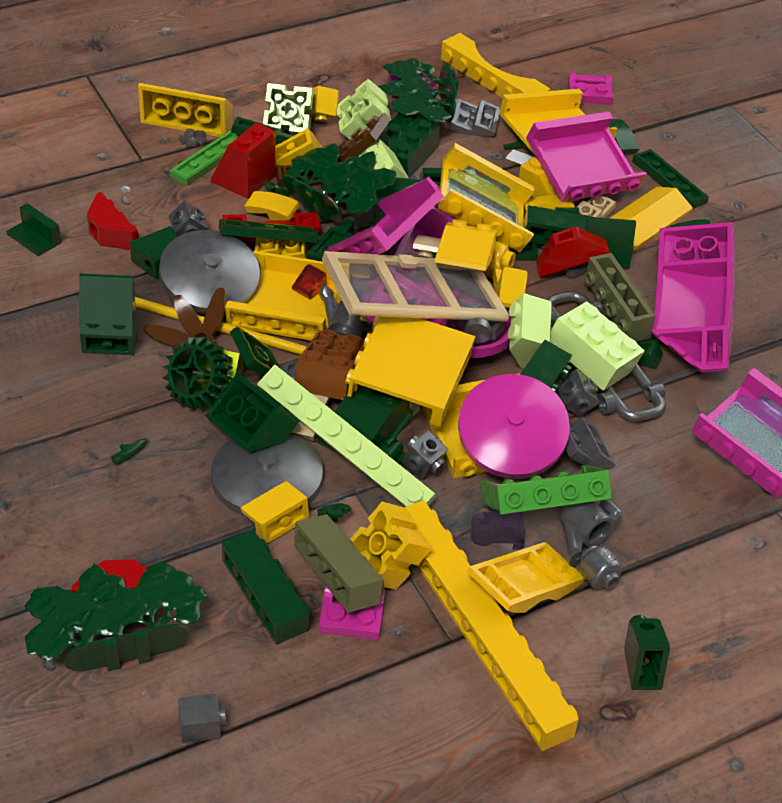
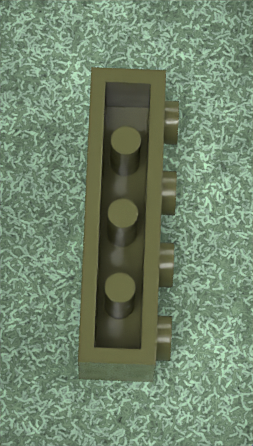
M608 253L589 257L587 272L584 275L585 283L594 292L596 300L601 302L607 316L612 319L622 332L636 342L651 339L655 315L613 254Z
M327 514L296 521L295 548L345 610L349 613L379 605L381 592L384 589L383 578L372 568L366 557L362 556L355 548L353 542L343 534L340 527Z

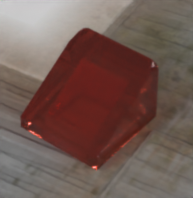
M307 264L292 285V290L311 300L319 294L322 286H327L326 273L311 264Z

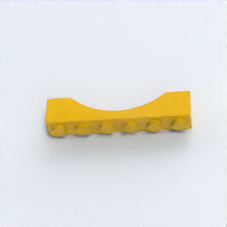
M462 33L442 41L441 60L448 62L449 65L501 98L505 94L551 90L536 79L515 76L493 67L481 57L476 49L475 42Z

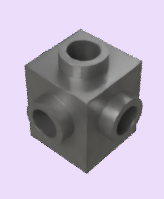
M185 200L169 215L172 228L177 236L192 231L208 229L205 214Z
M577 368L569 373L565 381L561 379L557 383L559 385L560 399L565 405L567 412L572 411L580 417L600 403L596 394L598 391L596 384Z
M428 430L421 437L416 435L406 445L408 451L402 463L422 481L431 472L436 473L444 465L445 460H443V457L448 448Z

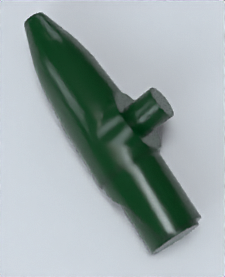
M139 439L129 445L121 444L119 447L121 451L111 457L112 462L117 465L121 461L133 456L145 446L148 439Z

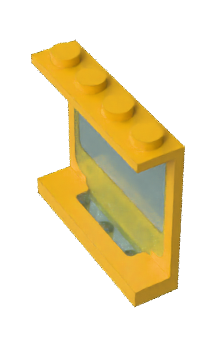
M455 143L442 160L440 192L444 197L438 202V209L459 220L467 221V224L477 227L478 223L491 225L492 230H497L496 240L521 252L534 235V233L523 228L524 204L534 193V186Z

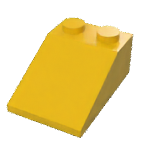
M453 219L452 223L448 222L445 226L435 262L486 271L493 260L497 230H492V226L488 224L478 223L477 227L467 225V221Z

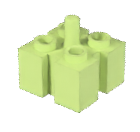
M369 79L355 89L356 93L354 95H348L337 104V115L341 118L339 120L340 132L348 139H351L350 136L358 128L364 129L367 127L365 124L375 115L379 117L385 112L391 118L390 110L387 108L386 93Z
M268 83L266 103L270 107V111L264 110L263 124L279 128L280 132H283L284 129L289 130L291 135H296L307 128L311 129V118L307 115V111H313V89L294 86V92L288 91L286 85Z

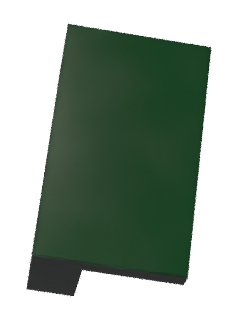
M28 203L19 207L22 222L6 231L8 236L38 257L61 244L59 224Z

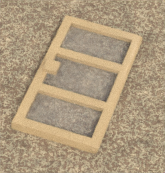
M324 251L322 261L349 315L451 320L482 318L486 321L507 322L509 319L507 310L482 270L436 263L435 258L413 257L412 255L398 254V256Z

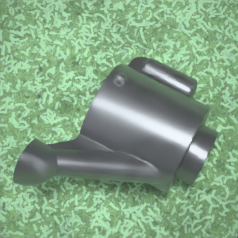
M327 286L320 288L319 295L325 304L328 330H333L336 334L346 336L357 335L361 337L366 326H370L368 333H373V324L361 321V315H349L343 301L339 304L335 300L332 289Z
M601 500L600 507L593 501L562 506L560 520L563 524L569 549L567 560L570 566L573 567L580 561L583 544L588 547L601 544L610 535L613 526L622 520L621 509L611 500Z

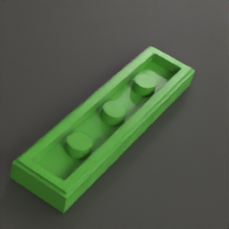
M231 130L170 169V177L188 186L216 167L228 145L237 139L238 136L231 133Z

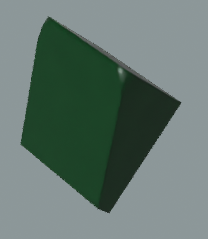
M658 340L636 342L645 350L637 364L657 369L663 357Z

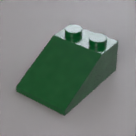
M358 384V389L354 391L352 397L347 396V393L335 411L338 416L379 447L391 436L402 419L410 412V402ZM319 436L317 437V443L338 453Z

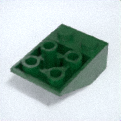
M80 273L79 309L82 353L134 355L138 338L133 276Z

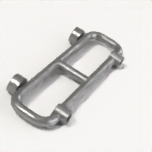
M575 291L553 294L545 299L551 301V316L561 317L553 305L567 301H575L580 305L588 302L595 306L601 314L603 312V307L599 300L591 302L584 294ZM636 364L631 373L643 388L645 398L648 401H653L654 407L639 411L630 410L612 386L604 391L602 390L603 393L597 395L600 401L597 407L601 414L605 415L617 411L621 417L630 421H643L655 418L665 410V401L663 399L665 396L664 385L661 382L652 384L638 364Z

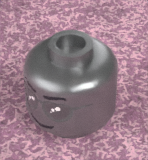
M591 546L581 554L579 572L591 587L595 589H611L619 583V576L623 569L622 563L606 546Z

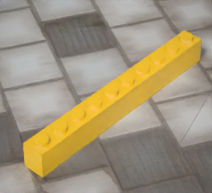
M424 500L405 507L416 523L413 526V530L422 532L432 547V550L416 566L541 751L574 738L579 721L577 711L572 705H568L562 696L558 684L555 681H551L546 674L542 661L534 657L525 637L519 635L513 627L510 616L507 613H503L497 600L467 573L470 567L467 556L463 550H459L455 545L450 531L444 529L441 525L436 511L431 510Z

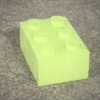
M588 302L559 317L550 331V342L572 354L570 362L584 375L591 378L603 391L631 373L645 352L635 340L629 338L615 323L608 320L595 306Z

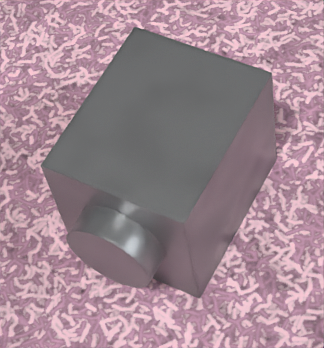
M217 694L178 698L182 743L221 739L220 726L226 725L225 707L218 706Z

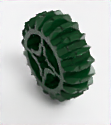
M202 336L198 338L188 337V341H179L180 347H172L174 355L166 356L170 362L169 365H165L163 368L168 370V374L162 378L169 381L165 388L168 391H172L170 397L176 399L177 403L191 409H205L207 405H213L216 399L220 397L222 390H226V381L233 379L228 375V371L233 367L226 364L231 357L224 354L225 348L218 346V342ZM192 371L203 372V375L194 374Z

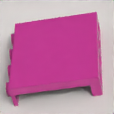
M610 112L535 122L526 136L529 145L562 202L578 201L588 197L596 198L605 194L613 195L628 190L634 191L641 186V182L647 175L646 172L634 173L609 131L608 126L613 120Z
M427 177L380 200L377 204L386 216L375 226L330 246L326 251L379 255L389 250L444 196L439 191L437 184L430 177ZM340 262L341 265H347V266H349V267H351V266H353V265H355V264H358V263H342V262Z

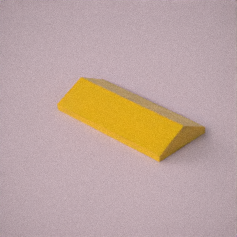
M655 187L610 218L636 220L633 250L636 251L659 235V228L673 225L692 212L693 208L677 188Z

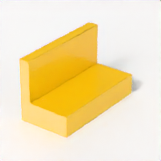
M287 481L240 507L241 512L255 523L258 537L260 539L263 538L267 544L295 528L296 521L309 519L307 497Z

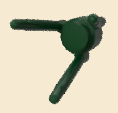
M411 412L406 414L391 436L378 447L399 465L402 464L406 453L402 454L403 445L396 438L412 417Z

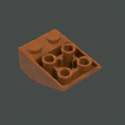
M328 329L318 330L296 362L295 381L311 394L343 400L349 388V385L345 384L347 374L350 368L355 369V359L359 350L364 351L365 339H361L357 335L346 336L336 334L333 330Z

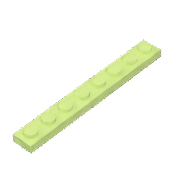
M274 365L257 383L262 391L296 416L300 422L404 507L423 500L429 506L437 497L432 490L278 366Z

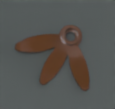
M222 287L218 288L213 294L202 326L196 312L188 301L179 294L174 296L177 316L187 333L154 324H147L143 327V331L151 338L173 347H180L179 341H188V337L198 338L202 336L215 340L212 335L216 332L222 321L226 306L225 289Z

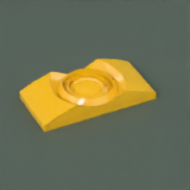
M546 542L470 566L467 570V573L507 611L513 613H526L539 602L546 599L557 601L579 587L585 580L579 571L570 566Z

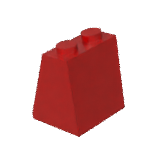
M255 123L228 145L211 177V182L249 199L254 191H259L264 186L263 183L265 181H270L275 177V131Z

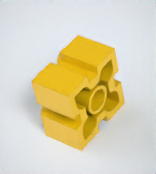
M381 502L368 517L371 524L367 528L360 527L350 540L361 555L366 557L372 568L382 576L384 588L397 590L411 574L409 566L411 564L419 565L432 550V547L422 532L413 530V526L416 523L405 507Z

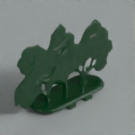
M410 58L406 61L397 60L383 66L391 75L402 79L401 81L392 80L388 84L378 86L386 94L399 97L392 101V109L395 112H400L405 116L420 113L430 121L445 122L446 119L449 122L453 120L459 82L455 80V70L450 69L448 62L444 63L441 67L439 78L431 75L436 70L434 66L419 62L415 58ZM422 73L424 75H427L428 78L422 77L419 74ZM429 83H438V90L430 88ZM437 94L440 95L441 100L435 99Z
M334 143L322 148L312 149L305 155L293 158L291 160L292 166L282 176V181L289 193L302 203L306 211L312 213L315 210L319 218L323 220L330 218L340 223L343 221V214L337 205L338 203H346L349 214L360 211L367 212L378 202L376 190L384 189L394 184L396 171L386 168L370 170V167L376 161L374 151L364 153L360 157L357 155L348 157L344 162L339 163L337 160L340 150L337 144ZM309 171H313L312 178L310 180H307L309 179L308 177H306L307 173ZM314 182H320L324 186L323 189L319 191L309 186V184ZM325 193H336L337 195L333 201ZM346 194H350L348 198L343 199Z
M162 561L147 569L141 576L137 586L130 589L125 587L123 578L115 574L107 575L103 568L93 564L79 577V589L75 593L64 590L59 586L37 588L31 593V598L26 602L25 609L33 617L41 619V622L25 635L27 653L30 655L37 654L40 658L50 662L57 659L67 647L77 646L69 651L64 660L65 666L73 671H87L106 666L108 671L121 669L120 663L138 659L139 664L150 662L151 655L173 650L187 640L188 632L186 628L167 623L171 620L185 625L196 623L201 616L200 604L208 597V594L205 593L204 588L194 586L192 576L187 575L183 571H176L173 566ZM160 607H166L164 618H157L158 623H155V612ZM176 610V616L170 617V612ZM143 615L150 616V621L146 622L142 618ZM140 622L149 627L148 629L123 634L124 627L130 623ZM74 633H80L82 640H76ZM98 634L104 636H114L106 639L93 641L94 636Z

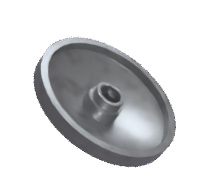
M197 230L178 236L166 246L160 259L159 278L163 289L173 301L174 296L179 294L188 301L196 313L206 314L213 294L221 287L225 289L226 303L227 301L247 304L253 298L258 288L260 268L252 250L239 239L231 235H222L219 231Z
M292 433L283 443L253 452L247 451L232 438L218 450L211 465V482L216 496L230 510L243 516L246 515L241 512L240 507L285 481L307 497L308 505H310L319 494L323 482V465L318 452L309 442Z

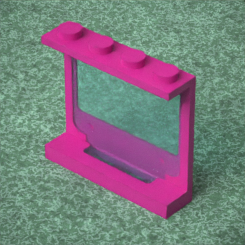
M753 368L748 372L742 386L708 416L704 413L699 415L691 432L763 487L764 490L779 499L782 496V388Z

